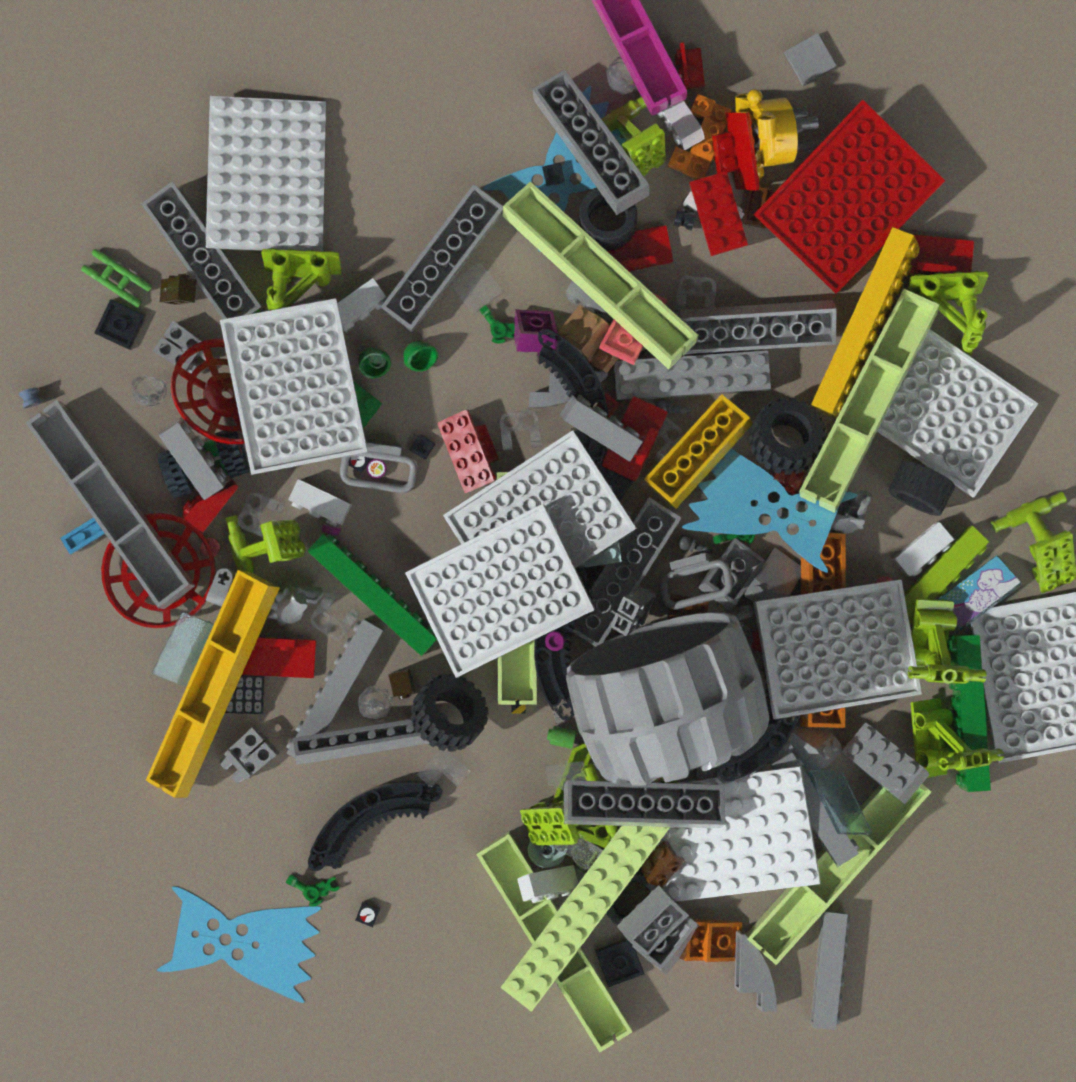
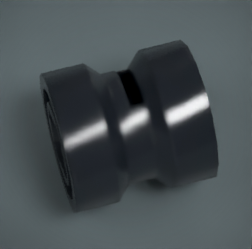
M678 207L673 226H683L687 230L692 231L697 212H687L683 208Z

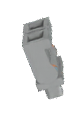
M172 321L164 336L180 347L178 348L161 337L153 352L176 365L180 356L187 349L202 341L175 321ZM203 350L189 357L182 365V368L192 373L199 366L195 363L199 356L206 360Z
M640 586L632 597L628 594L624 595L610 627L628 636L639 625L642 626L655 601L656 594Z
M253 726L224 753L225 756L219 762L225 770L231 765L237 768V771L231 775L237 784L245 779H249L279 754L269 740L263 743L256 751L251 752L266 739L256 726Z

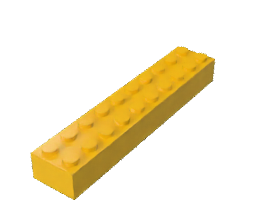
M892 227L811 405L818 412L837 419L870 355L872 346H875L879 338L878 333L880 329H883L887 322L886 316L888 311H892L894 308V298L903 288L904 283L902 281L904 277L910 273L911 261L919 253L920 248L914 235Z

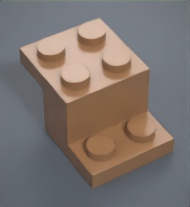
M581 305L577 307L558 330V334L570 342L590 364L604 373H607L619 359L599 349L610 327L608 323Z

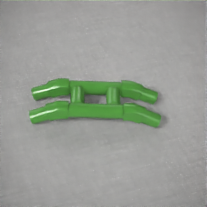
M94 249L92 255L108 266L102 275L87 265H83L81 271L138 308L142 301L125 291V287L131 280L148 292L152 285L98 249ZM114 270L123 275L118 285L108 279Z

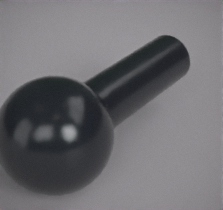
M601 565L592 566L584 583L589 585L594 579L596 580L603 567Z

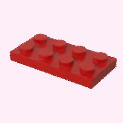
M727 171L689 182L710 257L748 246Z

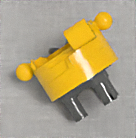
M753 89L749 93L737 94L735 96L736 112L750 113L752 135L755 140L754 150L757 158V173L759 179L764 176L763 167L792 163L797 153L812 152L814 150L813 141H798L797 135L802 130L817 129L819 122H816L818 120L817 116L807 118L808 110L806 106L792 109L789 100L785 97L762 100L761 91Z

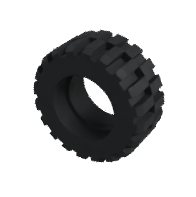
M779 398L777 402L776 400L770 401L768 405H764L761 408L749 433L751 435L749 444L753 445L751 450L754 455L757 454L756 459L759 463L763 462L765 468H772L775 470V473L785 472V475H791L793 471L795 474H798L803 469L807 470L812 466L827 439L826 425L824 422H821L822 417L819 413H815L816 409L814 407H808L805 405L806 402L802 400L798 402L796 398H790L789 400ZM777 425L793 427L801 434L804 445L791 448L780 444L773 436L771 428Z
M441 674L438 677L431 678L416 695L411 706V713L413 714L411 720L412 723L416 724L414 729L417 733L421 734L420 738L423 741L427 740L429 742L428 745L433 748L437 746L438 750L442 751L446 749L449 752L456 751L457 749L462 750L471 745L483 731L488 721L487 715L489 714L488 707H485L487 701L485 697L482 698L481 690L479 688L476 689L473 682L466 681V678L462 676L456 678L454 674H449L448 676ZM445 701L454 705L463 717V724H453L446 721L439 714L436 702Z

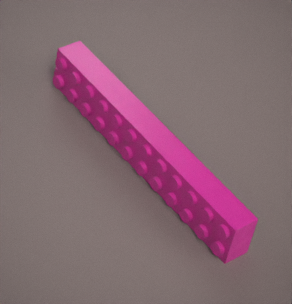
M591 0L651 116L667 109L668 104L673 106L685 100L687 90L640 0Z

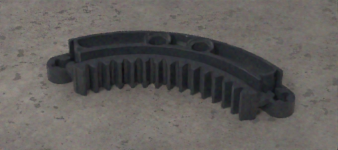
M548 328L540 330L537 339L543 346L536 355V362L539 365L543 363L544 368H549L548 370L554 373L557 379L559 378L558 381L561 385L564 384L562 387L567 391L566 395L568 397L573 395L577 398L580 395L591 403L590 406L592 408L595 403L600 402L602 403L601 409L608 414L604 391L595 371L586 358L561 335ZM549 332V336L554 340L556 339L555 335L559 337L555 341V349L550 347L553 345L551 341L543 342L542 334L546 335ZM587 377L594 378V382L590 386L585 385ZM571 428V431H574L587 453L593 459H596L593 462L598 466V463H601L606 446L579 429Z
M579 566L575 569L577 572L582 571L584 573L582 575L583 580L581 581L592 600L594 598L593 591L584 583L588 578V572L584 567ZM576 619L553 630L561 632L565 637V645L562 649L552 651L547 648L545 639L549 633L536 638L534 641L535 668L540 687L550 708L555 710L558 716L565 721L574 717L566 680L567 668L571 664L567 662L571 660V656L566 654H569L571 649L567 648L571 641L567 639L572 637L570 631H573L574 627L571 624H575L577 622ZM541 650L547 651L549 658L546 660L542 659L539 652ZM562 700L566 701L563 703L565 708H571L570 716L568 714L563 715L564 709L561 705L559 708L556 707Z
M768 688L765 691L768 694L766 696L769 712L768 727L764 735L759 738L753 747L738 756H731L726 763L722 764V767L718 770L717 777L724 784L741 781L763 768L782 749L795 728L799 715L791 716L792 722H787L784 718L773 719ZM771 738H777L780 744L774 745ZM725 769L727 772L734 771V774H731L729 779H727V776L722 775Z
M397 781L382 784L358 794L339 808L323 826L310 850L309 868L313 871H319L325 865L333 869L341 868L344 864L342 861L346 858L344 854L349 852V848L353 845L352 841L356 842L358 836H362L363 830L365 832L368 831L369 826L374 827L375 821L378 824L382 822V818L387 821L389 815L392 819H395L396 814L402 818L404 813L407 817L413 813L414 817L417 818L420 813L422 819H424L429 813L431 802H436L441 798L442 788L437 784L423 781ZM425 785H428L426 790L436 788V792L439 793L434 798L427 792H425V796H420ZM375 793L378 796V800L370 802L368 794ZM352 807L354 815L347 816L344 809ZM317 854H321L319 861L322 862V864H319L317 867H315L314 862H312V860H315Z

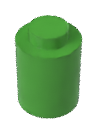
M553 726V729L549 728L547 740H550L549 744L572 749L576 730Z

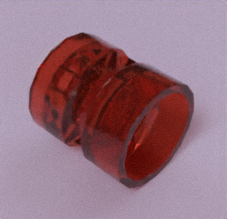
M782 471L780 474L774 472L772 477L787 492L795 495L801 485L805 472L802 471L795 474L793 471L791 475H785V472Z

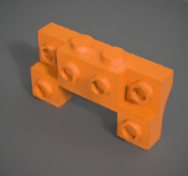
M697 94L691 112L694 116L703 119L701 127L705 139L693 145L690 152L675 147L668 164L669 168L677 170L694 180L704 178L711 160L715 161L712 135L726 133L724 132L727 124L726 113L732 112L731 109L715 103L714 100Z

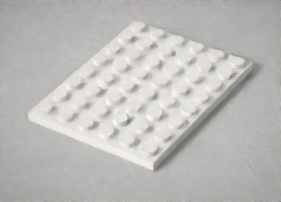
M210 96L206 248L238 250L275 248L277 250L295 249L297 251L314 250L323 252L326 102Z
M336 298L220 320L251 475L367 452Z
M929 329L877 432L929 468L947 477L955 486L971 497H975L1038 403Z
M573 430L443 515L460 543L463 544L544 504L575 568L637 529Z
M544 504L405 573L456 678L596 610Z
M902 580L753 602L773 719L922 694L919 679H909L908 671H912L908 670L909 666L917 667Z
M1076 592L984 609L970 620L972 634L980 635L982 669H985L987 677H983L986 678V681L983 682L984 698L994 749L1000 748L1004 752V754L998 755L1004 756L1001 761H997V763L1076 749Z
M801 766L758 771L741 781L729 784L722 783L718 777L671 783L724 785L725 825L723 827H670L657 844L658 847L663 840L669 842L676 855L685 860L681 868L664 884V890L675 901L821 883Z

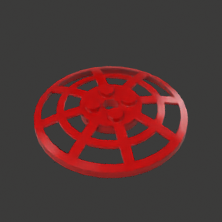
M215 338L199 342L187 349L180 356L171 376V394L175 407L186 423L201 435L220 443L245 444L244 439H229L214 435L216 429L240 431L242 435L243 431L231 373H219L216 366H229L228 359H214L210 349L225 347L224 339ZM203 350L206 362L197 366L191 374L182 368V365L189 357ZM209 367L212 377L206 383L198 379L197 375ZM178 374L188 381L186 390L188 401L179 402L177 398L176 379ZM193 384L203 389V399H193ZM222 392L230 393L231 398H225ZM207 406L214 412L212 420L204 416L198 408ZM192 409L203 422L209 425L207 431L195 424L184 410ZM221 416L232 417L236 426L219 424Z
M152 513L145 515V517L158 535L177 541L171 553L184 571L195 569L193 579L195 587L165 609L146 603L145 600L149 594L145 589L139 596L134 593L129 581L138 579L134 573H128V565L124 560L122 562L121 574L110 576V562L115 549L111 541L106 547L103 556L101 576L105 594L111 605L120 615L134 624L157 629L179 625L198 613L206 603L208 591L215 578L216 566L213 550L207 538L199 529L184 518L172 514ZM156 520L175 521L185 525L186 528L181 536L172 532L159 531ZM192 532L197 534L204 543L209 558L199 560L195 549L187 541ZM184 546L190 552L193 562L183 564L178 556ZM210 566L209 585L205 595L202 597L195 592L200 579V568ZM123 582L127 594L134 601L128 610H125L116 599L111 587L112 583ZM189 598L198 603L187 615L171 621L172 609L181 606ZM140 607L151 611H163V622H147L133 615Z

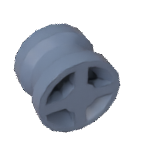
M37 387L19 392V396L24 401L22 404L24 408L42 403L41 398L38 397L39 391Z

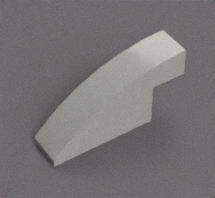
M550 372L549 392H530L529 409L566 404L571 398L566 395L567 391L562 387L564 384L561 385L558 381L559 378L557 379L554 373ZM595 372L600 384L608 376V372ZM587 377L585 380V385H592L594 382V378Z
M736 931L735 989L740 993H757L756 1007L760 1011L777 1012L775 987L763 956L744 933Z

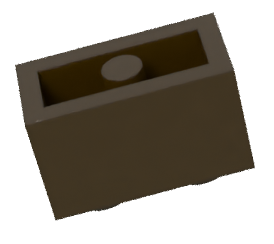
M178 274V276L169 275V278L161 279L159 302L173 305L195 303L197 280L190 279V275Z
M410 668L388 674L393 697L398 696L399 700L409 698L411 693L415 691Z

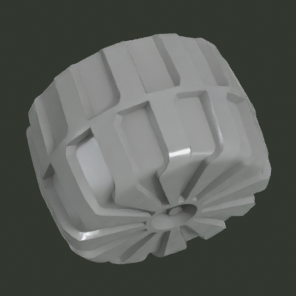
M697 613L637 628L628 636L621 634L586 651L567 668L566 680L579 733L582 735L596 769L600 771L607 781L618 785L630 781L631 786H647L655 779L663 777L665 783L686 778L690 770L698 767L703 771H707L726 763L731 756H738L753 747L759 738L764 735L768 727L769 712L758 665L737 617L729 613Z

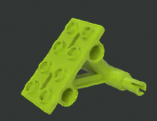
M641 96L635 101L630 100L623 106L616 108L610 114L601 118V120L610 132L619 129L626 140L622 144L624 151L644 177L650 169L663 165L666 160L665 132L656 123L641 132L630 122V120L640 114L641 110L647 107Z
M275 248L262 249L261 252L265 271L273 272L272 280L274 284L267 289L268 298L266 302L268 311L291 307L314 284L324 287L330 283L331 275H342L339 253L334 251L317 252L314 250L297 251L295 249L277 250ZM293 277H302V279L289 292L286 293L287 284H289L292 281Z
M973 271L971 273L954 272L953 274L936 273L934 275L917 274L911 276L907 290L939 304L938 310L964 333L960 350L971 356L973 349L977 348L982 340V335L986 328L985 320L988 314L983 309H981V312L979 309L977 310L976 294L982 293L988 278V272ZM946 300H955V303L963 308L964 316Z
M1062 491L1048 498L1041 497L1032 502H1026L1020 507L1007 512L1006 516L991 522L995 533L1010 526L1015 528L1026 522L1029 524L1037 542L1029 546L1030 552L1037 563V567L1032 568V572L1039 584L1041 593L1052 591L1076 579L1073 534L1071 531L1067 532L1065 530L1054 535L1040 517L1049 513L1052 508L1067 502Z
M238 516L225 518L230 533L228 540L230 541L237 571L243 570L254 573L251 558L263 554H268L270 563L281 560L285 562L305 557L304 552H306V548L299 536L301 533L300 526L295 520H271L261 524L260 528L264 540L248 545L245 533L241 532Z
M916 600L911 636L917 667L909 666L908 670H912L908 671L909 679H925L927 682L947 684L986 681V678H983L987 677L985 669H969L967 666L951 665V655L947 648L949 631H954L957 626V617L953 613V601Z
M940 698L911 702L915 760L930 774L927 778L946 775L948 769L959 771L987 766L993 761L1003 760L1004 756H998L999 754H1004L1000 748L994 750L986 748L971 750L948 726L953 721V715L949 709L942 708ZM945 741H946L951 747H945Z
M594 764L582 768L587 781H602L598 778ZM564 801L555 803L550 807H547L545 802H541L520 810L522 822L527 828L528 837L533 845H574L578 843L577 840L580 836L576 826L579 824H564ZM605 825L611 841L619 829L616 825Z

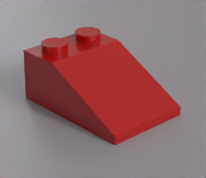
M232 479L226 482L224 488L205 500L201 495L194 497L192 501L188 500L182 507L184 519L201 532H204L239 487L236 481Z

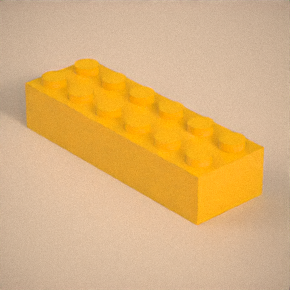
M721 394L644 479L645 482L671 506L677 509L753 425L751 418Z

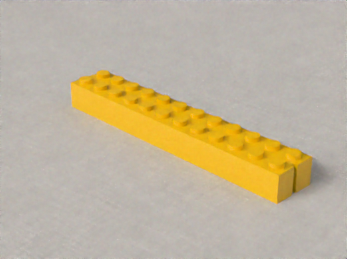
M237 571L146 778L147 782L157 788H162V791L174 798L188 797L280 587L252 572Z

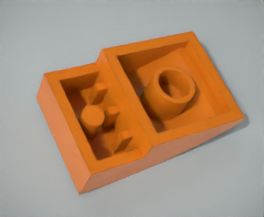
M692 919L698 924V927L679 959L705 962L735 961L736 931L742 932V922Z

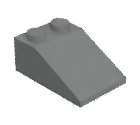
M736 538L733 539L718 559L725 561L729 565L733 579L731 592L725 597L715 599L727 610L737 604L765 563L763 558ZM719 567L710 569L698 588L706 594L722 590L725 587L723 570Z
M774 547L743 593V596L752 602L789 597L801 578V566Z
M799 715L788 741L804 763L807 771L812 774L828 766L841 753L843 748L833 733L824 727H800ZM791 717L785 719L787 722H792Z
M687 917L648 956L634 945L632 947L667 975L679 960L698 924Z

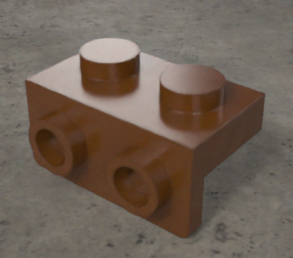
M663 840L648 856L640 870L648 884L662 887L681 868L685 860L676 855L669 842Z

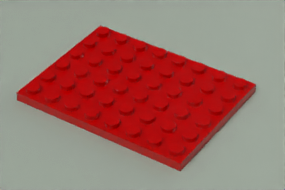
M862 99L753 215L837 294L885 244L892 227L899 229L946 180Z

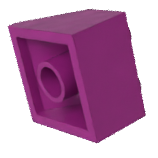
M515 309L514 340L517 352H540L543 345L539 343L537 335L544 328L551 329L558 334L553 311ZM549 332L546 335L542 334L543 342L551 341L553 345L550 347L555 349L554 344L558 336L555 335L556 339L554 340L549 336Z

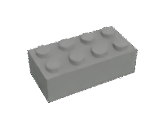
M572 395L560 413L564 421L628 461H631L643 442L639 438L640 434L628 425L624 428V424L612 415L608 418V414L595 405L592 408L590 406L591 403L582 396L578 395L576 398Z
M180 417L164 427L159 437L205 500L224 488L227 475L221 467L218 468L216 466L213 454L204 449V442L199 435L195 436L192 431L193 428Z
M868 723L861 727L841 751L851 762L904 804L930 775L924 767Z

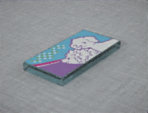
M996 555L937 600H951L954 602L953 613L957 617V627L961 631L1019 588L1022 582Z

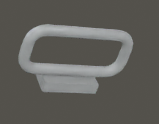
M365 441L367 452L345 456L341 459L340 477L343 482L350 486L406 493L411 491L416 483L417 464L412 457L401 455L402 446ZM352 456H362L407 463L410 467L408 483L406 485H395L350 478L347 474L349 459Z
M707 553L670 562L671 570L674 571L665 574L660 581L662 601L667 608L672 610L725 597L733 588V579L729 565L722 560H713L712 555ZM717 567L723 570L725 587L722 590L677 602L670 600L667 588L670 580Z

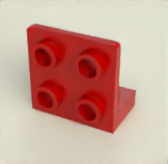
M680 42L679 48L676 49L675 64L679 65L678 75L685 88L705 87L701 48L685 49L684 42Z

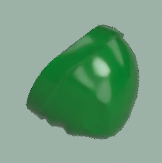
M413 341L404 350V364L412 371H426L436 363L438 352L434 346L426 341Z
M379 348L364 349L358 357L359 369L363 376L367 378H379L389 371L391 358L385 351Z

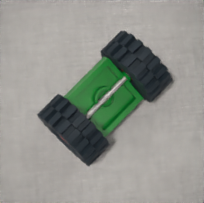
M222 430L215 433L216 436L223 438L240 439L236 431ZM211 439L204 441L203 447L207 452L210 451L213 454L216 466L218 468L221 467L231 479L250 472L249 462L242 444H226ZM170 451L158 453L159 467L173 498L176 499L193 493L194 485Z

